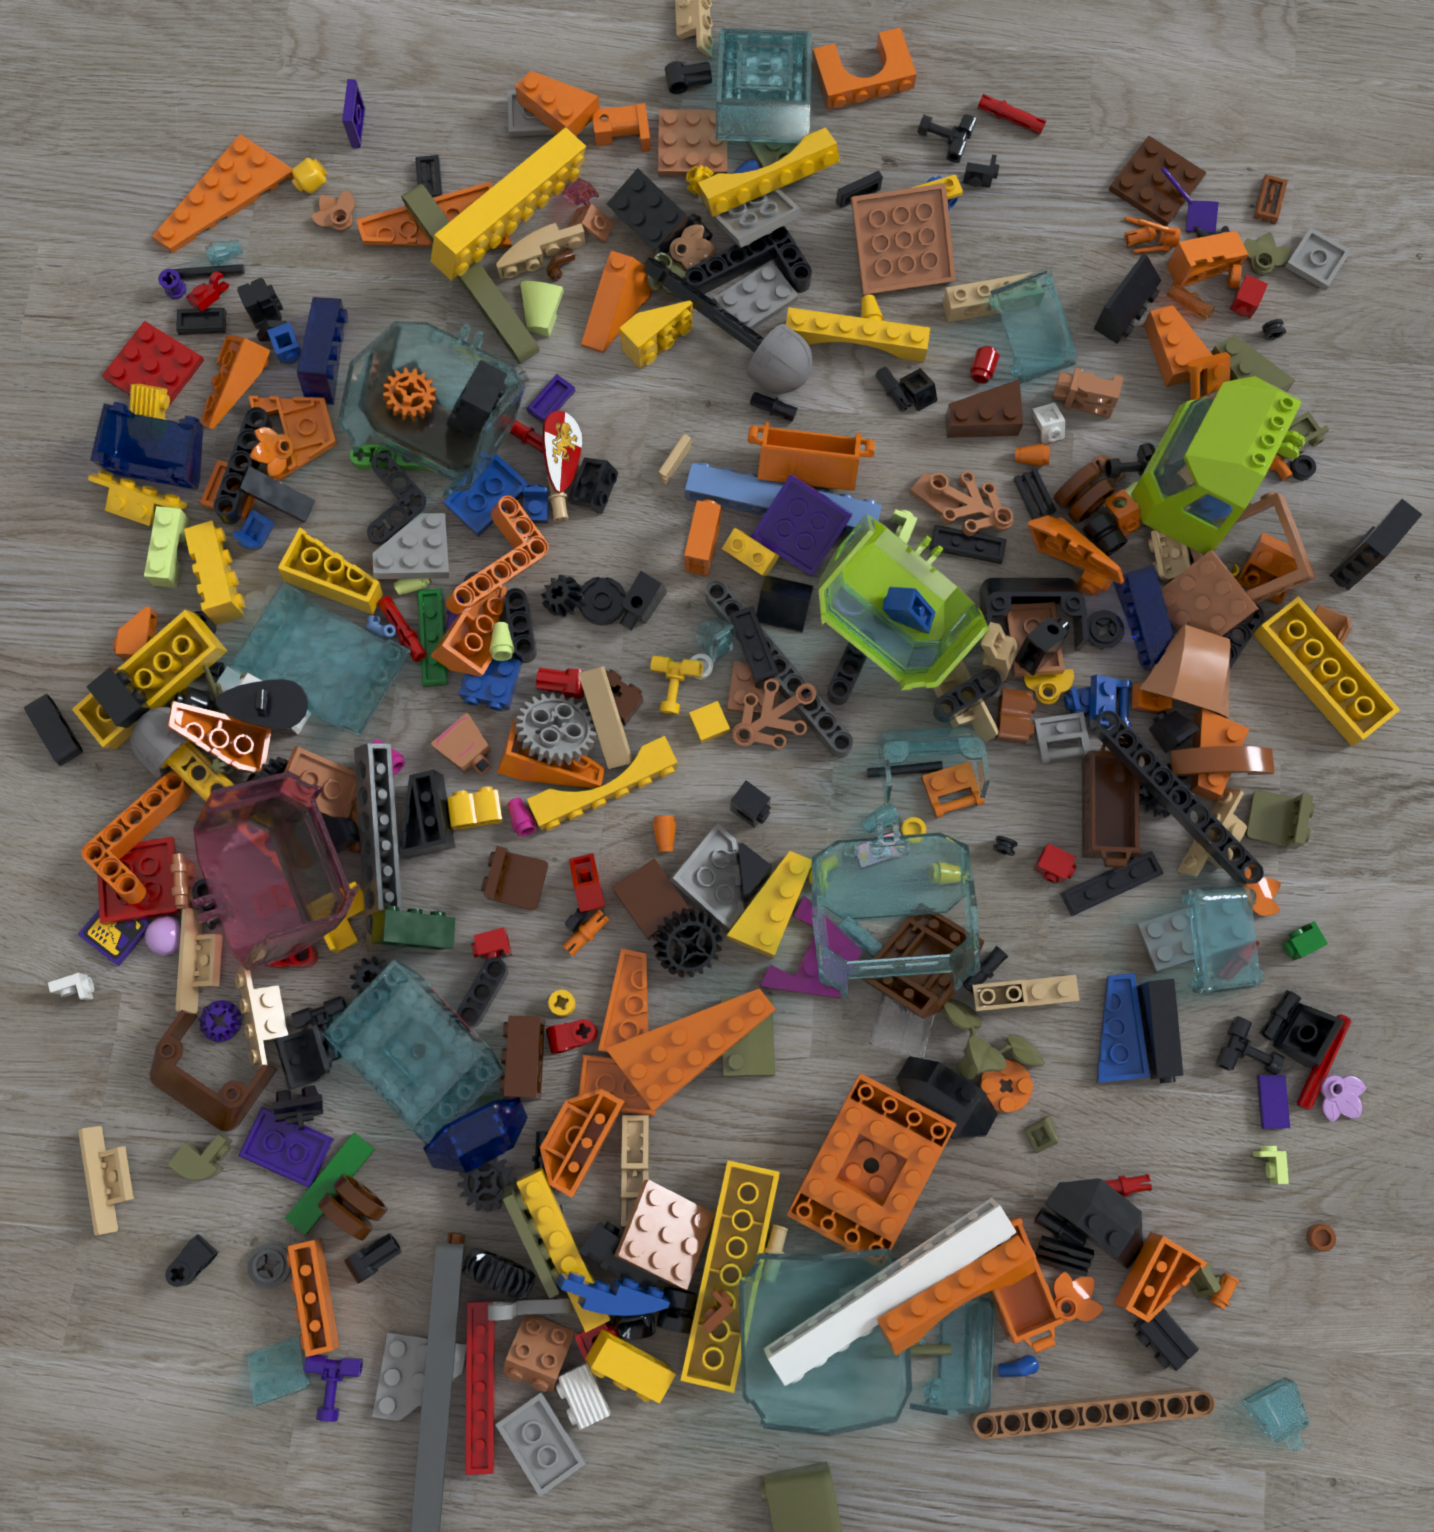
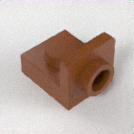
M714 1288L711 1291V1294L721 1306L717 1308L713 1305L703 1315L705 1321L702 1323V1326L709 1334L734 1310L730 1305L734 1300L724 1289L719 1292Z

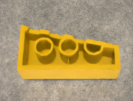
M300 527L278 566L284 582L371 615L374 614L377 603L383 596L378 580L373 579L372 576L356 565L347 562L343 556L325 547L324 543L312 538Z

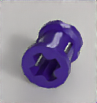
M165 269L160 273L158 281L164 288L166 295L171 299L182 298L187 288L185 283L181 281L179 273L174 269Z

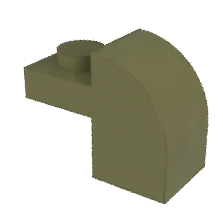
M217 1134L204 1152L193 1143H184L167 1165L187 1179H210L223 1171L224 1168L217 1161H221L227 1156L231 1149L229 1145L233 1140L226 1134Z

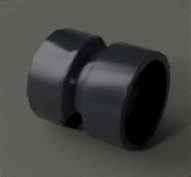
M1109 512L1098 516L1082 529L1090 542H1095V546L1107 556L1112 555L1128 542L1122 531L1115 529L1116 522Z
M664 1287L663 1296L667 1298L670 1304L668 1308L659 1310L656 1326L670 1331L690 1334L693 1322L690 1312L696 1308L698 1294L686 1290L682 1291L677 1288ZM674 1309L680 1310L679 1316L674 1315Z

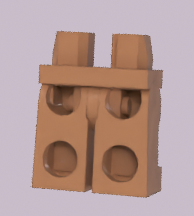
M1075 368L1073 374L1060 371L1052 399L1064 401V409L1070 410L1072 407L1078 411L1110 418L1119 399L1123 376L1114 375L1112 380L1096 377L1091 372L1082 373L1083 369Z

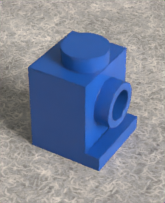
M290 322L267 330L279 361L286 364L297 362L303 353Z

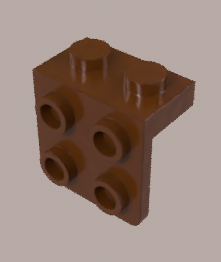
M497 846L495 852H491L489 856L488 866L491 867L489 877L485 876L483 879L481 891L484 892V896L490 901L536 910L544 886L548 863L545 860L511 853L507 848Z

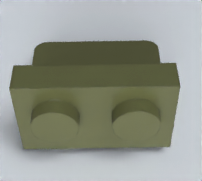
M1256 790L1252 795L1246 837L1294 850L1308 842L1311 832L1310 828H1308V823L1315 809V805L1312 804L1313 795L1302 793L1296 798Z

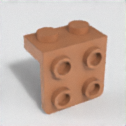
M533 1314L524 1315L506 1357L502 1373L507 1375L512 1381H523L531 1384L534 1389L540 1392L548 1391L553 1393L560 1370L573 1340L574 1331Z

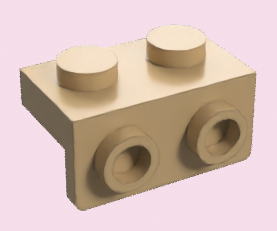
M1156 530L1151 531L1152 539H1149L1148 542L1151 553H1155L1156 562H1153L1155 576H1159L1164 583L1170 582L1192 565L1188 546L1163 533H1158Z

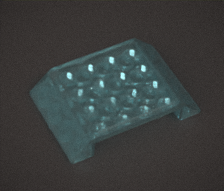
M282 582L230 664V667L239 673H249L262 681L277 679L294 681L305 691L308 698L307 710L311 714L342 731L360 737L412 651L391 639L385 641L310 601L303 592Z

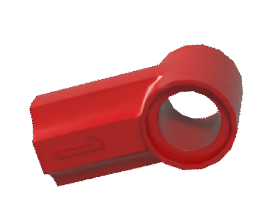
M539 667L536 677V689L562 693L569 698L582 699L584 698V690L578 673L583 672V670L568 668L566 671Z

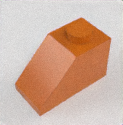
M144 607L118 629L117 638L113 642V649L115 654L123 661H127L156 635L158 614L151 607Z

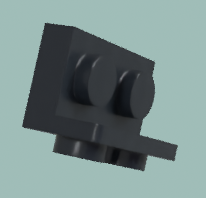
M584 457L567 501L572 505L591 507L597 514H602L608 503L612 488L617 481L618 471L608 460Z

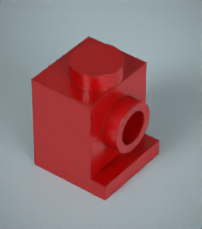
M504 927L473 935L475 942L471 943L474 958L485 957L486 960L492 957L500 958V953L503 952L507 957L512 956L507 930Z
M606 1322L588 1332L583 1330L576 1333L575 1339L585 1362H587L585 1358L594 1344L593 1337L599 1335L602 1329L618 1337L613 1324L608 1326Z

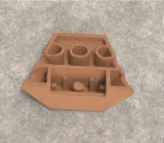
M1183 624L1165 649L1166 652L1160 661L1152 667V672L1145 682L1140 684L1138 689L1201 709L1204 708L1217 715L1229 718L1230 639Z

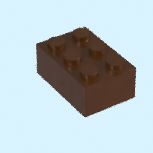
M509 1015L508 1022L504 1021L503 1037L507 1039V1048L502 1049L501 1063L505 1064L506 1067L505 1075L500 1077V1091L504 1092V1097L541 1099L545 1020L541 1016Z

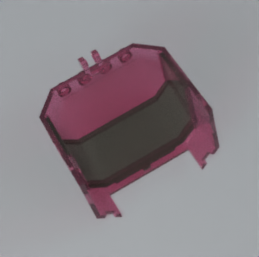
M290 771L212 790L193 827L197 861L210 894L194 899L191 903L194 908H200L213 902L215 909L201 913L197 916V919L200 923L219 917L233 956L246 970L295 956L336 929L346 917L351 903L361 886L357 885L350 889L317 805L316 799L323 788L314 783L311 785L299 779L298 775Z

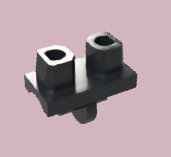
M314 1085L301 1089L302 1098L292 1099L291 1091L288 1090L276 1092V1102H273L275 1122L287 1121V1125L298 1123L299 1131L304 1130L303 1122L314 1120L313 1116L324 1114L322 1094H318Z

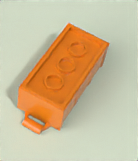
M765 422L764 426H750L747 441L750 444L761 445L757 479L785 483L789 475L792 474L809 486L855 491L859 457L871 458L875 453L874 440L861 438V433H856V437L772 428L769 427V422ZM758 432L763 433L762 439L757 438ZM860 444L865 445V451L860 450Z
M1014 1216L1009 1218V1221L1016 1230V1233L1010 1239L1017 1235L1020 1237L1033 1255L1035 1272L1014 1285L991 1290L988 1293L1007 1340L1013 1344L1024 1340L1033 1348L1036 1354L1056 1346L1054 1341L1055 1327L1064 1324V1321L1058 1313L1034 1250H1032L1022 1225L1023 1221L1021 1218ZM1000 1245L995 1246L994 1248H992V1249L989 1250L988 1252L992 1251L993 1249L997 1248V1247L1000 1246ZM1048 1330L1050 1331L1051 1335L1031 1343V1337Z

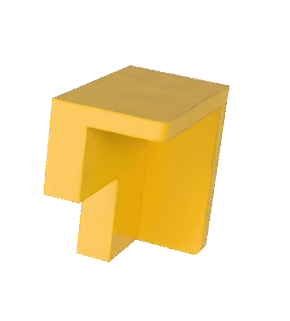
M356 881L308 905L330 951L338 954L360 942L349 921L351 918L364 912L363 888Z

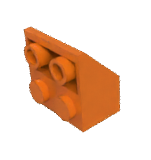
M1262 532L1236 579L1238 583L1251 590L1298 570L1289 544ZM1289 590L1268 599L1280 604Z

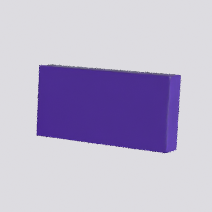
M556 374L526 408L527 412L541 423H544L545 418L550 413L559 411L576 391L575 387Z
M1258 1075L1261 1129L1290 1128L1286 1075Z

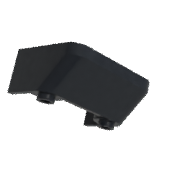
M988 578L982 583L979 591L980 609L988 626L992 622V617L1006 615L1011 608V604L1055 602V604H1060L1061 610L1065 615L1073 617L1075 651H1080L1087 642L1086 600L1073 579Z

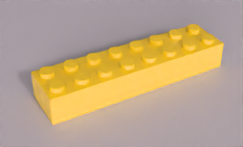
M565 127L434 234L430 262L451 281L458 275H464L473 262L477 263L485 256L486 251L490 248H496L504 236L513 234L522 221L527 222L533 216L534 211L538 208H544L553 195L558 196L570 181L573 183L579 178L581 174L580 168L585 160L586 145Z
M727 1160L680 1381L731 1393L735 1392L780 1174L778 1171ZM714 1288L719 1292L724 1289L734 1300L730 1304L734 1310L709 1334L702 1326V1323L705 1321L703 1315L713 1305L717 1308L721 1306L711 1294V1291Z

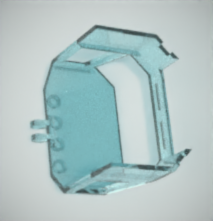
M892 819L891 825L894 836L883 837L884 824L882 820H877V837L837 840L812 857V921L820 982L828 987L832 985L840 991V995L848 999V979L953 972L954 989L956 992L963 986L962 982L970 975L972 977L981 970L978 911L969 845L941 832L900 836L898 819ZM964 898L966 940L950 954L847 961L829 950L824 907L843 920L947 913Z

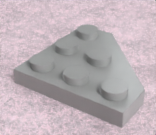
M420 513L373 552V579L449 578L445 513Z
M716 823L669 880L727 931L743 913L744 905L740 895L741 878L736 859V839L719 823Z
M390 1331L387 1333L372 1417L400 1421L422 1404L428 1337ZM456 1342L453 1380L464 1372L466 1343Z

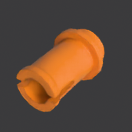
M1144 225V228L1125 232L1124 238L1127 247L1146 241L1151 243L1156 239V229Z
M1225 1272L1222 1274L1223 1276L1219 1282L1221 1289L1215 1294H1211L1209 1301L1222 1310L1226 1306H1230L1229 1300L1237 1284L1240 1282L1230 1274L1228 1276Z

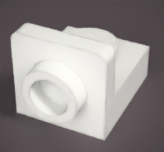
M1056 403L1032 409V417L1041 431L1040 441L1047 444L1065 438V419Z
M76 973L48 982L50 993L60 994L61 997L73 995L78 991L81 1000L89 1001L93 999L94 984L86 974Z

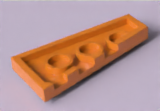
M621 948L598 1051L606 1053L608 1051L605 1048L649 1032L646 953Z

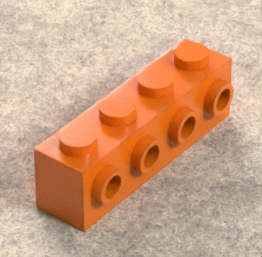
M322 1238L288 1246L287 1262L292 1270L293 1279L291 1280V1287L297 1300L296 1317L297 1321L301 1324V1347L303 1351L305 1350L306 1357L333 1351L339 1348L340 1345Z

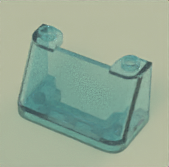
M1050 267L990 291L991 295L988 296L991 309H996L1001 315L1014 356V364L1010 365L1014 379H1020L1021 384L1076 365L1078 360L1077 351Z
M1248 885L1182 890L1183 903L1188 902V907H1191V910H1187V915H1190L1196 964V967H1193V972L1198 973L1196 979L1191 980L1193 993L1208 994L1259 988L1260 982H1264V971L1262 967H1259L1252 907L1255 904L1254 890L1249 889Z

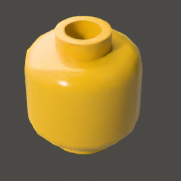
M305 158L292 169L294 176L292 183L300 192L305 190L307 193L313 194L326 183V175L328 173L316 158L314 160Z

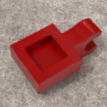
M216 271L211 274L208 285L203 283L196 286L186 296L189 304L200 311H204L220 298L218 294L229 288V284L224 281L218 284V281L224 277L223 274Z

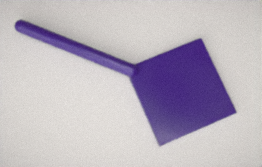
M1163 167L1161 171L1188 202L1186 231L1196 232L1195 227L1198 226L1206 232L1216 233L1219 202L1192 200L1169 171Z

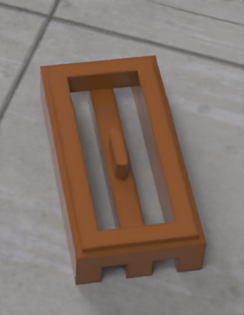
M1265 174L1253 219L1258 220V218H1262L1264 222L1271 220V224L1277 223L1288 180ZM1268 182H1271L1265 210L1261 211ZM1280 184L1274 213L1271 214L1270 209L1276 185Z

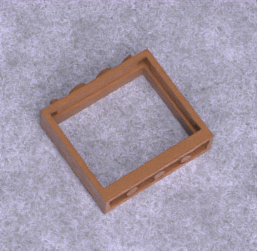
M1269 492L1262 495L1260 501L1253 504L1249 502L1242 515L1236 521L1238 523L1274 506L1298 570L1246 591L1255 604L1316 578L1286 498L1280 493ZM1229 514L1218 515L1212 523L1221 526ZM1190 548L1195 562L1203 556V554Z

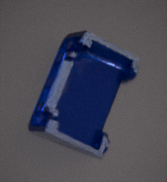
M123 403L103 404L90 458L93 463L103 470L119 476L193 490L199 488L204 426L199 422L198 418L185 416L184 419H179L178 422L134 414L128 410L129 406Z

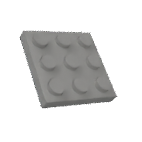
M776 189L714 217L707 210L708 216L740 248L802 216L800 207L780 189Z

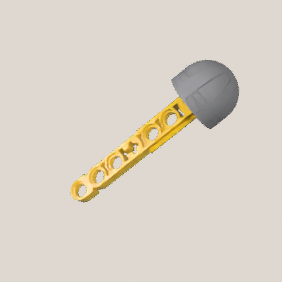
M160 707L152 709L138 719L132 730L131 745L136 758L156 778H159L174 770L215 811L219 809L266 856L272 857L271 861L282 872L291 874L301 869L297 865L291 870L284 866V858L287 855H293L289 844L286 845L285 839L236 792L238 788L223 773H216L215 769H210L209 765L213 763L197 749L198 745L167 727L170 708ZM197 766H203L206 770V776L202 780H196L193 776V770ZM219 783L224 787V794L220 798H215L211 794V788ZM232 803H240L239 810L246 815L250 812L251 815L244 818L242 823H240L239 820L243 819V817L238 813L231 814L233 808L230 805ZM252 819L258 820L261 825L259 832L256 834L250 833L247 829L248 822ZM270 837H275L279 842V847L274 852L267 850L265 846L266 840Z

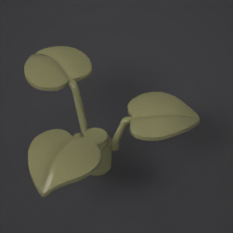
M949 999L943 1006L944 1013L954 1025L970 1031L967 1046L963 1050L965 1055L957 1065L958 1072L965 1078L974 1079L980 1073L1004 1070L1006 1061L1002 1053L1005 1051H1011L1016 1060L1029 1066H1043L1045 1064L1036 1047L1020 1035H1009L1006 1038L1008 1045L1003 1046L999 1050L991 1047L990 1044H987L981 1038L976 1037L975 1028H980L982 1023L977 1013L965 1003Z

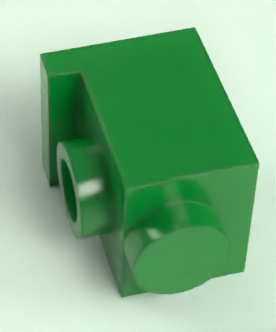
M1313 921L1289 933L1290 939L1283 942L1282 948L1285 954L1294 961L1322 948L1328 942L1316 922Z

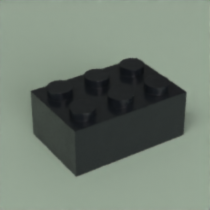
M639 168L634 171L607 203L657 254H666L669 251L671 242L681 237L683 230L694 223Z

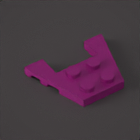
M803 896L793 918L817 929L795 976L770 965L760 987L840 999L862 950L807 897Z

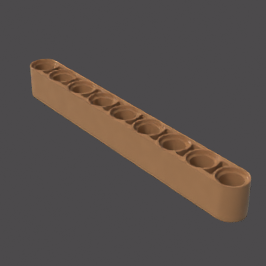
M1197 1387L979 1409L971 1414L969 1424L978 1437L982 1439H995L1205 1417L1214 1411L1215 1401L1210 1393ZM1198 1395H1202L1204 1397V1404L1201 1408L1196 1409L1194 1400ZM1171 1398H1176V1409L1171 1412L1168 1411V1401ZM1149 1400L1151 1404L1150 1411L1146 1414H1141V1403ZM1122 1403L1124 1406L1123 1414L1119 1417H1114V1406ZM1095 1406L1097 1408L1096 1417L1092 1420H1087V1409ZM1063 1409H1069V1420L1064 1423L1060 1422L1059 1413ZM1035 1412L1043 1413L1044 1417L1040 1425L1032 1424L1031 1419ZM1011 1414L1016 1415L1017 1422L1015 1426L1006 1428L1004 1425L1005 1418ZM983 1417L989 1418L990 1425L988 1429L979 1431L977 1428L978 1421Z

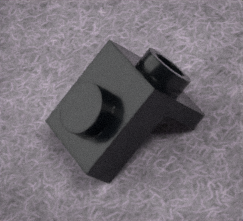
M992 154L989 166L967 162L963 183L973 187L983 186L990 188L992 179H997L1000 165L995 164L997 155Z

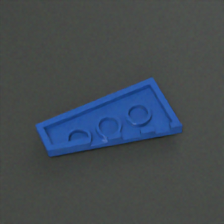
M1135 973L1109 975L1106 979L1096 1083L1150 1078Z

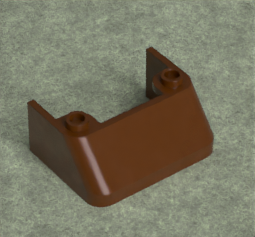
M181 1010L156 1046L149 1075L150 1081L154 1086L219 1130L233 1131L241 1124L278 1069L274 1066L263 1064L249 1086L240 1081H229L223 1085L217 1094L176 1066L183 1055V1045L180 1041L198 1017L195 1013Z

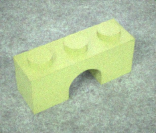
M156 506L144 577L153 586L178 587L181 564L177 558V547L179 541L186 542L184 529L188 528L189 518L179 508Z

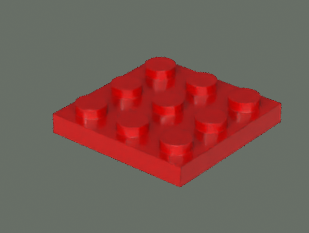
M144 321L102 374V377L105 381L129 396L131 384L166 388L168 390L167 395L170 398V406L204 362V359L198 353Z
M173 837L138 842L119 859L146 888V895L139 903H127L97 874L101 924L107 925L180 913V910L175 906V897H172L171 888L174 887L173 874L170 873V865L173 864L172 855L176 854L175 839ZM114 870L110 875L115 874L117 870ZM134 885L130 886L127 891L132 890Z

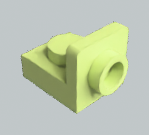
M895 509L891 519L892 523L899 525L895 534L908 544L916 525L917 517H914L909 511Z
M1260 1146L1261 1151H1253V1157H1268L1269 1162L1266 1163L1265 1170L1267 1178H1270V1184H1289L1286 1151H1277V1146Z

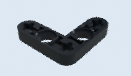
M378 453L372 458V470L398 501L368 526V538L377 545L387 542L426 507L424 493L393 458L386 453ZM381 460L384 462L387 460L388 469L391 472L393 469L397 471L392 473L388 479H385L388 473L383 468L377 469V461ZM396 477H402L406 481V486L401 490L395 489L392 486V480ZM413 496L415 499L420 497L421 506L413 505L409 509V512L412 514L408 516L406 510L400 505L404 503L405 507H407L411 503L410 497ZM394 511H400L404 515V520L399 524H395L390 520V514ZM386 519V522L393 530L389 531L387 527L383 530V538L379 536L374 538L373 528L381 529L385 526L382 520Z

